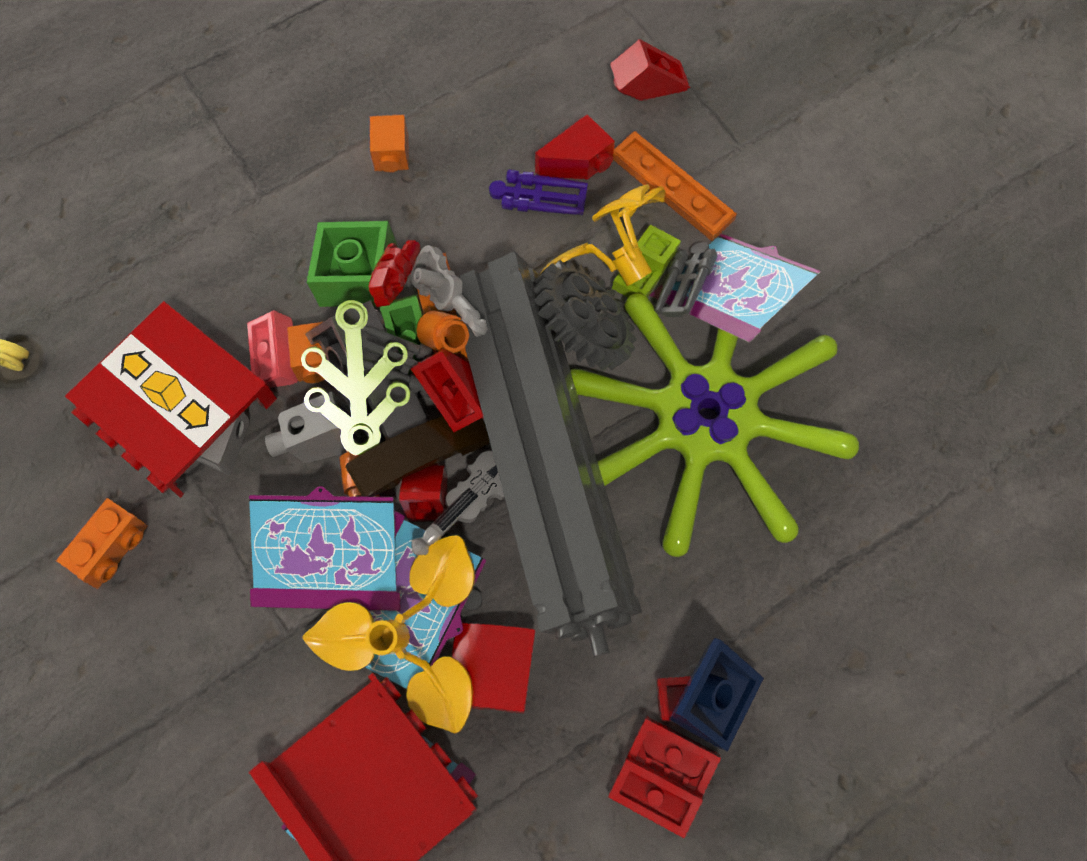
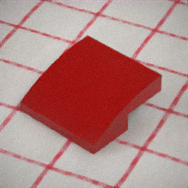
M462 623V633L454 638L452 658L459 661L469 673L473 686L472 708L524 714L536 633L535 629Z
M646 716L608 798L685 838L703 801V795L721 760V755Z

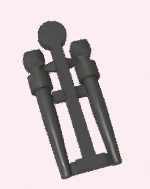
M698 242L691 247V260H688L689 256L686 250L676 251L674 260L668 269V277L654 309L657 314H664L665 317H682L683 314L690 313L705 279L710 275L718 257L715 249H710L706 242ZM688 266L685 274H682L684 267ZM676 280L681 282L671 307H663ZM692 281H694L686 305L682 307Z
M365 325L361 329L362 351L365 350L380 357L383 356L384 347L367 341L368 334L388 344L399 342L407 350V360L401 365L400 371L392 369L385 378L394 382H403L410 391L415 393L421 391L423 396L430 398L416 376L412 374L408 376L407 374L409 368L411 369L412 366L419 363V361L413 359L414 355L415 358L423 361L437 352H433L431 348L424 344L417 345L398 336ZM388 350L387 353L389 360L393 362L399 361L403 356L392 350ZM363 359L364 369L369 371L376 364Z

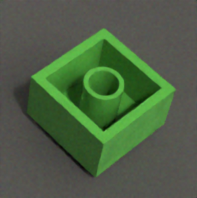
M388 221L318 222L307 284L319 307H338L347 300H356L362 304L371 300L372 305L376 306L368 287L372 272L387 245L391 243L397 245Z

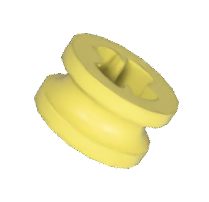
M0 339V365L11 370L22 371L24 367L22 359L29 357V351L15 343Z

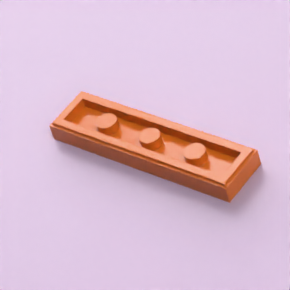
M636 131L614 149L613 160L643 185L648 184L650 186L649 190L663 186L665 189L664 202L709 240L713 241L735 220L736 212Z

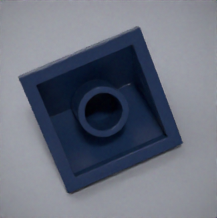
M714 638L706 647L669 720L728 752L764 678L722 640Z

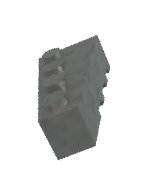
M371 300L363 303L368 312L366 325L385 332L383 317L378 310L374 309ZM351 308L344 312V320L347 323L355 324L359 321L360 314L356 309ZM332 316L305 335L311 345L319 343L326 354V359L348 377L345 330L338 326L335 316ZM368 334L367 341L384 348L388 344ZM392 347V348L389 349V350H392V351H394V352L399 353V351H398V349H397L396 347ZM363 350V359L377 363L381 358L378 355ZM401 366L394 367L393 370L399 372ZM364 369V376L369 372V370ZM384 378L367 397V416L386 397V389L394 381ZM394 387L390 392V397L395 401H400L404 399L406 392L402 387ZM410 391L409 401L403 406H397L380 425L381 439L379 444L411 428L431 421V418L424 413L417 399L418 392ZM343 395L347 404L350 405V400Z

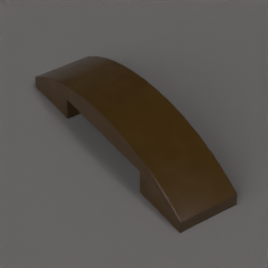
M442 416L390 438L347 463L345 467L362 497H373L399 485L403 478L459 453L464 456L490 444V440L482 418L453 432Z

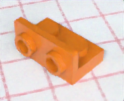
M107 498L56 561L77 575L80 580L98 589L102 583H106L114 576L118 569V563L125 554L133 550L143 538V532L148 525Z

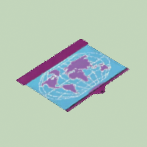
M720 234L708 245L710 249L716 250L718 257L710 275L706 277L689 315L747 342H751L761 332L760 328L821 271L779 256L776 246L758 248ZM688 266L684 267L682 274H685ZM676 280L665 302L666 304L671 306L681 282ZM692 281L682 307L686 305L694 281ZM660 285L649 296L658 300L663 286Z
M318 486L307 496L249 495L253 589H250L251 607L331 609L341 603L354 602L361 604L367 610L401 611L400 593L396 592L393 497L334 496L322 486Z
M394 511L396 592L400 593L401 611L368 610L372 614L374 622L394 620L397 614L404 613L422 601L426 596L414 591L409 582L410 570L417 558V555L412 552L411 542L414 539H421L426 530L405 521V516ZM469 552L475 571V585L487 560ZM468 597L463 602L451 607L441 606L433 599L427 607L407 619L404 623L410 633L409 643L405 648L407 652L426 660L432 666L438 659L446 641L462 633L463 626L460 613ZM375 654L373 661L365 667L385 678L388 677L390 681L406 689L411 678L416 673L424 671L420 666L410 661L399 659L396 654Z

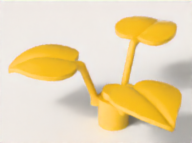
M648 184L632 189L619 199L605 205L592 217V220L596 222L605 215L611 214L624 246L612 253L615 260L612 261L596 246L587 242L562 253L548 263L542 272L552 263L555 265L559 260L564 263L573 257L592 253L602 260L611 272L617 269L627 286L650 274L652 270L638 246L631 217L640 206L655 202L663 203L665 198L663 186L652 189L647 192L650 189ZM622 216H623V220H624V223H625V227H626L627 233H626V231H625V229H624V226H623V224H622V222H621V219H620V217H622Z
M449 536L430 545L427 555H418L411 567L409 582L414 591L426 595L422 601L404 613L397 614L394 620H380L374 622L372 614L361 604L354 602L341 603L327 611L302 638L318 657L341 670L356 671L362 669L373 661L375 654H396L399 659H405L420 666L424 671L416 673L409 681L406 698L410 709L415 712L422 722L456 734L463 729L472 708L473 686L469 673L459 661L452 657H441L430 666L426 660L407 652L405 648L409 643L410 633L404 624L407 619L427 607L433 599L441 606L451 607L463 602L470 595L475 582V571L463 538L460 536Z

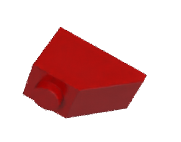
M641 39L610 63L615 77L613 82L617 90L621 94H627L639 101L684 92L690 88L681 61Z
M585 115L535 152V173L540 176L588 180L597 172H604L612 164L615 140L591 117Z
M438 463L402 479L399 501L409 522L435 521L447 509L445 498L447 495L448 477L445 466H438Z

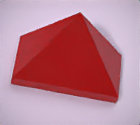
M442 349L412 366V372L453 432L483 418L468 362L448 350Z

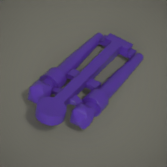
M509 169L506 174L507 183L516 184L515 187L506 186L503 181L499 180L493 181L489 186L490 196L493 199H502L501 205L503 209L513 210V208H517V211L523 212L533 210L583 215L588 183L534 175V172L524 171L521 174L518 170ZM521 182L522 185L533 186V184H536L535 190L522 188ZM544 185L578 188L580 193L579 195L542 191V187ZM540 200H543V201H551V202H559V203H567V204H575V205H578V206H577V208H575V207H570V206H564V205H558V204L540 202Z

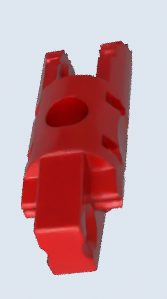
M408 240L402 249L398 248L395 243L387 245L372 272L368 285L376 307L391 305L403 290L421 250L416 240Z

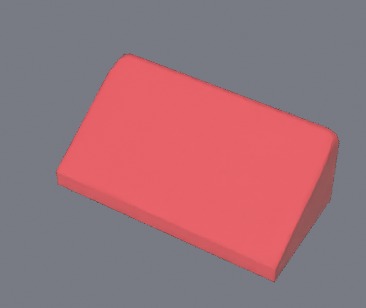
M274 310L247 323L251 372L264 381L269 388L292 385L298 382L290 365L287 327L293 326V321L290 317Z

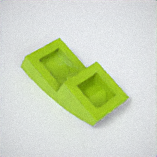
M651 224L637 243L652 272L629 286L625 284L620 273L613 281L612 289L626 297L634 293H642L649 297L680 246L681 240Z

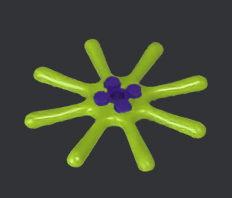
M642 293L630 295L625 301V309L668 368L671 377L669 384L664 388L649 389L582 369L570 370L577 395L648 408L654 411L659 419V426L652 434L597 461L604 485H608L662 450L674 449L679 451L685 459V468L666 527L662 547L668 555L680 557L685 555L690 547L704 471L711 462L723 461L728 463L735 471L773 537L781 543H788L794 540L799 532L798 525L750 459L747 446L753 438L760 436L842 459H851L858 453L859 442L853 434L771 418L764 415L758 406L760 396L766 391L833 358L838 351L836 341L829 335H820L757 375L742 377L737 375L731 366V360L738 340L737 336L718 328L711 360L705 365L694 366L684 359L659 315L654 311V307L648 297ZM704 408H710L717 413L718 417L712 420L704 419L700 416L699 411Z

